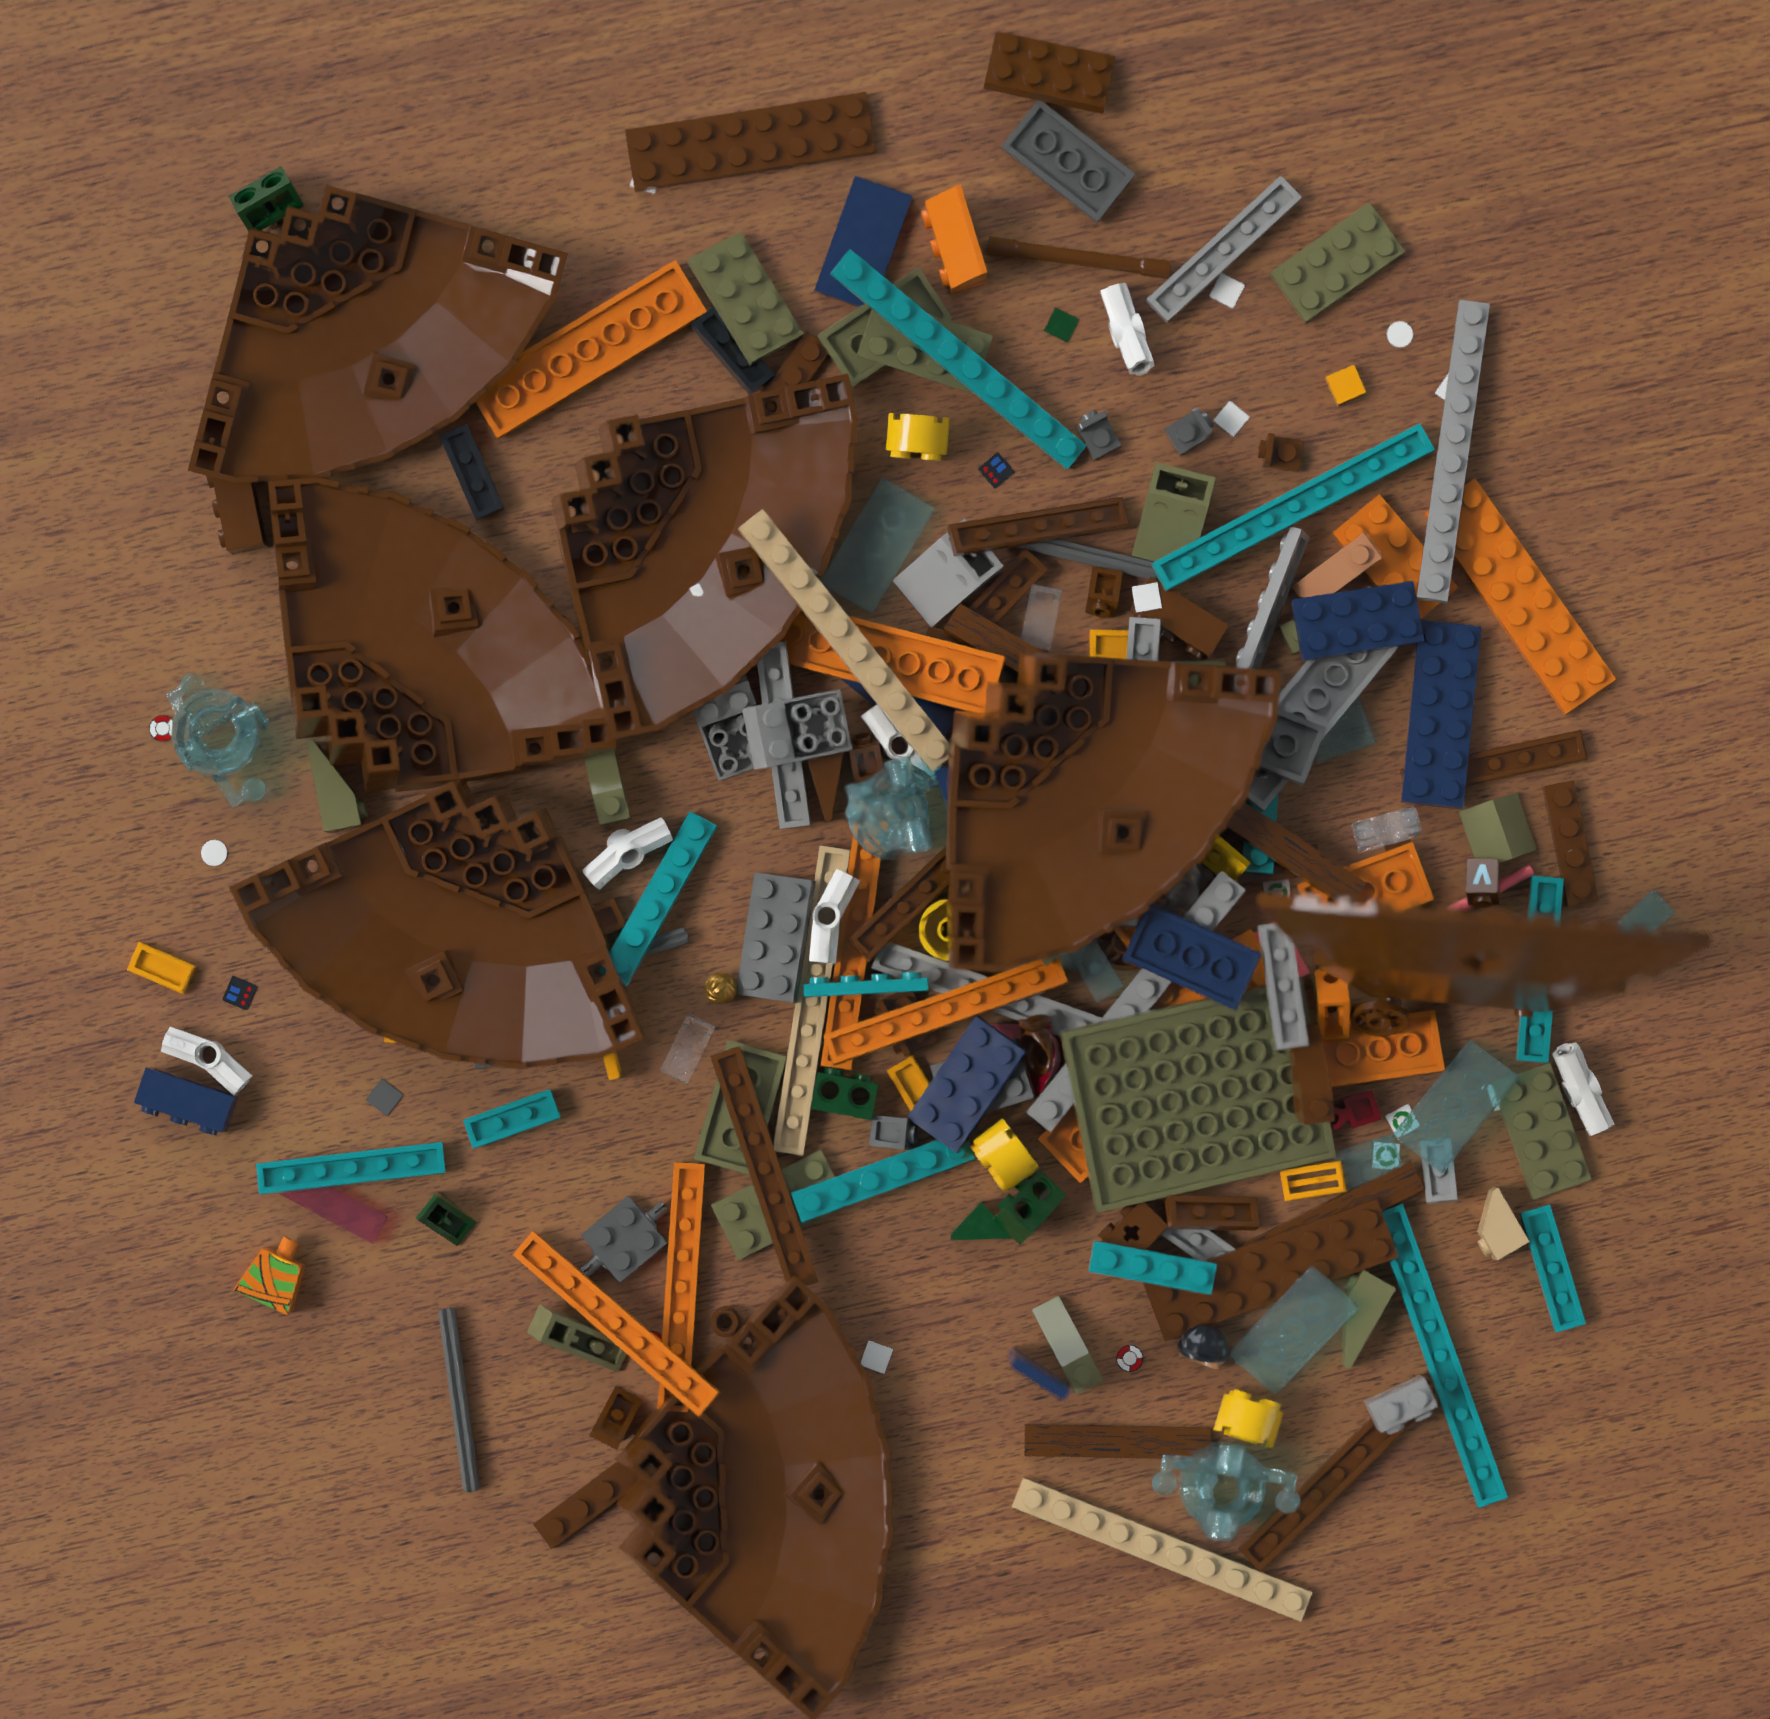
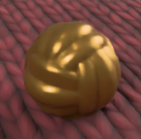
M716 972L708 978L704 985L705 997L714 1004H726L734 999L737 993V982L732 975L726 972Z

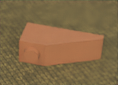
M1364 532L1294 584L1292 588L1299 598L1335 593L1385 556L1369 534Z

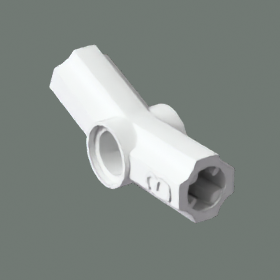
M1118 283L1101 290L1100 293L1110 320V333L1115 347L1120 348L1129 374L1140 376L1148 373L1154 367V360L1145 340L1146 333L1140 315L1135 312L1126 283Z
M877 704L860 716L883 747V751L889 759L898 761L930 782L933 780L935 770L931 772ZM896 737L901 738L906 745L905 751L901 755L893 752L891 748L892 740Z
M661 817L632 832L627 829L616 830L608 837V848L582 870L584 875L600 890L622 869L635 868L643 861L644 854L673 841L665 821Z
M838 869L835 870L818 905L813 911L809 961L836 964L840 919L860 883L856 878ZM826 907L833 909L836 913V918L830 925H824L818 920L819 911Z
M171 1026L165 1034L161 1052L204 1068L234 1096L253 1077L251 1073L225 1051L222 1044L216 1041H210ZM208 1046L213 1047L217 1054L215 1061L210 1064L205 1062L202 1056L204 1049Z
M1575 1042L1565 1043L1557 1047L1552 1055L1564 1081L1561 1083L1563 1091L1570 1104L1576 1107L1589 1136L1600 1133L1615 1125L1601 1097L1602 1090L1593 1072L1588 1068L1580 1046Z

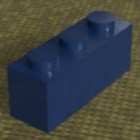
M147 1067L145 1068L134 1103L141 1105L140 1111L158 1116L159 1112L171 1115L170 1121L184 1126H187L188 1122L199 1124V1131L217 1136L218 1131L227 1132L239 1096H234L233 1094Z

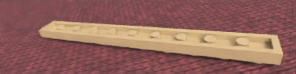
M763 509L738 528L739 532L927 768L932 772L949 759V742Z
M827 846L819 847L814 879L816 883L798 1001L795 1003L773 1145L777 1152L804 1155L828 996L804 997L803 984H810V978L828 977V983H830L833 963L809 961L813 911L818 905L835 870L838 869L847 874L850 850ZM828 907L821 909L818 913V920L824 925H830L836 918L835 911Z
M1025 1477L1022 1478L1012 1503V1507L1300 1622L1312 1595L1310 1590L1262 1571L1260 1572L1257 1569Z

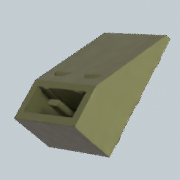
M1155 463L1131 556L1155 562L1199 539L1216 477Z

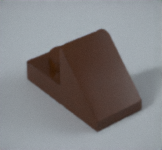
M615 1386L589 1436L617 1450L643 1400Z

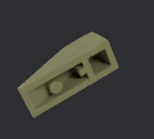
M314 740L306 741L324 832L333 833L363 826V819L368 818L365 801L359 800V796L335 765L330 766V758L319 744Z
M615 750L584 757L599 824L604 827L632 820Z
M1365 1270L1351 1274L1344 1286L1348 1290L1344 1301L1341 1365L1349 1370L1396 1288Z
M1059 1295L1031 1309L1076 1395L1104 1381Z
M539 1304L527 1333L544 1344L616 1372L619 1371L626 1356L623 1350L597 1328Z

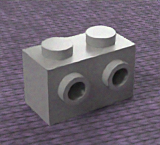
M1421 1375L1364 1401L1376 1429L1381 1433L1386 1431L1388 1435L1405 1427L1403 1423L1412 1418H1415V1421H1420L1433 1414L1431 1410L1438 1407L1425 1378Z

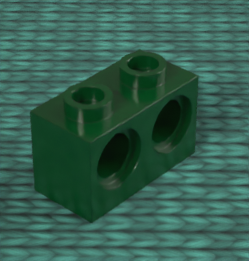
M282 166L228 196L248 232L251 227L263 230L286 216L288 206L295 208L304 206Z
M825 1067L824 1073L817 1072L810 1109L866 1120L872 1119L878 1084L872 1083L873 1076L855 1073V1078L852 1079L842 1077L843 1070ZM827 1081H833L839 1087V1094L834 1099H827L821 1093V1087ZM857 1087H863L869 1092V1100L864 1105H857L852 1101V1091Z
M1040 1169L1031 1177L1028 1176L1015 1186L1018 1191L1014 1196L1009 1193L997 1205L1001 1211L993 1219L1019 1245L1035 1232L1067 1195Z

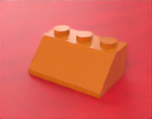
M961 184L956 185L926 200L925 211L921 212L925 229L931 228L934 240L930 241L934 258L940 257L943 269L938 270L943 288L949 286L951 294L985 285L987 280V269Z

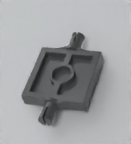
M627 1196L581 1234L582 1238L591 1247L594 1258L580 1268L582 1272H586L585 1275L590 1278L598 1269L604 1267L613 1274L619 1283H622L668 1244L660 1234L655 1222L665 1213L669 1212V1209L660 1201L649 1212H646L639 1208L630 1196Z

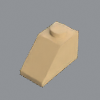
M1492 1187L1489 1189L1477 1231L1481 1239L1477 1243L1486 1257L1491 1255L1492 1259L1499 1260L1529 1243V1240L1499 1188Z

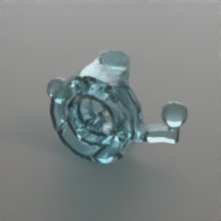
M185 674L180 681V686L166 694L176 714L172 721L171 739L177 755L189 772L194 770L196 773L214 780L232 808L245 800H260L266 793L265 783L257 777L248 778L243 783L242 790L237 793L227 775L240 771L253 759L260 744V734L266 731V727L270 725L266 715L257 702L251 703L227 690L207 689L203 691L204 680L199 674ZM184 695L190 696L185 702L181 698ZM229 720H231L236 728V733L231 743L226 748L213 749L211 751L203 736H209L215 726L229 724Z
M901 757L885 762L883 769L864 781L846 786L849 798L846 808L848 824L855 839L867 852L880 859L895 860L905 855L920 853L934 847L929 831L928 802L923 792L939 787L935 774L928 775L927 772L913 765L910 757Z
M1228 1441L1211 1442V1444L1196 1450L1191 1456L1163 1454L1161 1471L1152 1480V1487L1157 1494L1162 1496L1169 1495L1177 1486L1176 1478L1171 1473L1172 1468L1181 1469L1178 1484L1179 1496L1188 1514L1198 1522L1201 1529L1206 1532L1205 1537L1217 1541L1232 1542L1233 1537L1237 1536L1238 1527L1248 1523L1258 1513L1266 1495L1265 1481L1285 1485L1284 1490L1280 1491L1275 1499L1276 1506L1281 1512L1293 1513L1300 1505V1497L1295 1492L1296 1473L1263 1467L1247 1451L1246 1447ZM1218 1473L1235 1476L1234 1478L1239 1486L1237 1496L1228 1505H1215L1213 1488L1219 1481Z

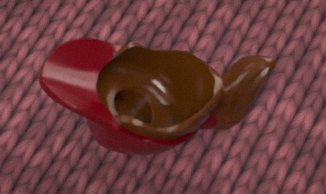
M1036 1014L1019 1020L1020 1027L1026 1030L1020 1036L1019 1042L1021 1047L1028 1051L1024 1058L1037 1097L1044 1091L1049 1079L1060 1071L1063 1063L1061 1043L1052 1034V1020L1045 1014Z

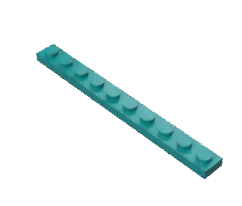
M851 249L846 252L831 271L830 275L1065 470L1069 469L1087 446Z
M1419 423L1156 560L1151 566L1164 590L1167 592L1425 457L1435 449Z
M1398 1204L1384 1209L1382 1213L1399 1256L1389 1260L1475 1503L1480 1508L1508 1498L1404 1206L1403 1204Z

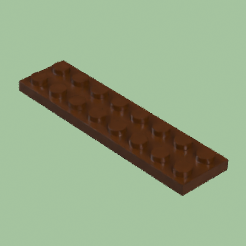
M866 92L625 130L635 192L876 154Z
M1373 1198L1235 1248V1250L1224 1252V1254L1208 1258L1205 1260L1206 1262L1217 1264L1211 1295L1145 1282L1143 1284L1166 1342L1182 1336L1192 1326L1198 1324L1213 1325L1398 1258L1399 1256L1377 1198Z

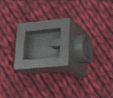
M1196 407L1189 414L1166 427L1164 432L1179 456L1209 439L1213 434L1211 428L1214 427V424L1206 411L1201 413Z
M1093 410L1080 418L1082 422L1077 426V430L1084 444L1087 445L1086 448L1093 461L1121 447L1107 419L1106 411L1098 414L1097 410Z
M872 1115L869 1146L902 1150L913 1149V1144H916L918 1140V1126L909 1118Z

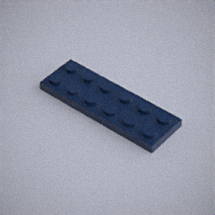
M1420 620L1424 642L1416 644L1401 803L1462 810L1464 807L1481 626Z

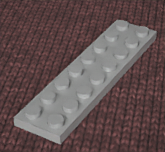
M1398 647L1306 661L1279 694L1278 709L1326 727L1322 737L1323 740ZM1256 769L1250 785L1251 791L1246 800L1263 813L1287 784L1288 780Z

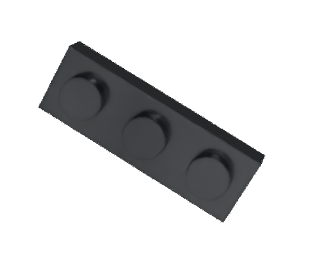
M712 307L692 323L691 329L749 395H753L773 379L775 374L763 360L750 366L715 307Z
M468 424L440 435V440L475 520H481L505 509Z

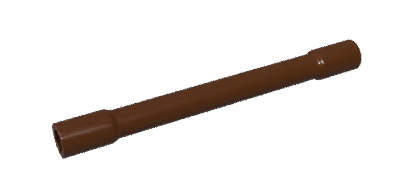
M989 236L987 255L1009 258L1021 257L1138 273L1142 276L1169 279L1171 261L1127 257L1025 243L1014 239Z

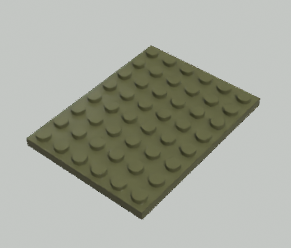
M1299 977L1305 1024H1311L1303 978ZM1266 984L1247 988L1237 1011L1209 998H1203L1060 1031L1094 1206L1097 1213L1336 1157L1330 1122L1304 1125L1295 1118L1289 1048L1275 1049Z

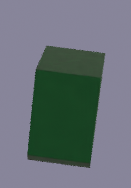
M441 1192L435 1193L416 1216L419 1222L456 1246L460 1244L476 1224L472 1217Z
M981 1201L950 1233L951 1240L1013 1238L993 1220L996 1215Z

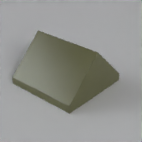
M1517 792L1458 811L1474 859H1499L1500 863L1537 850Z

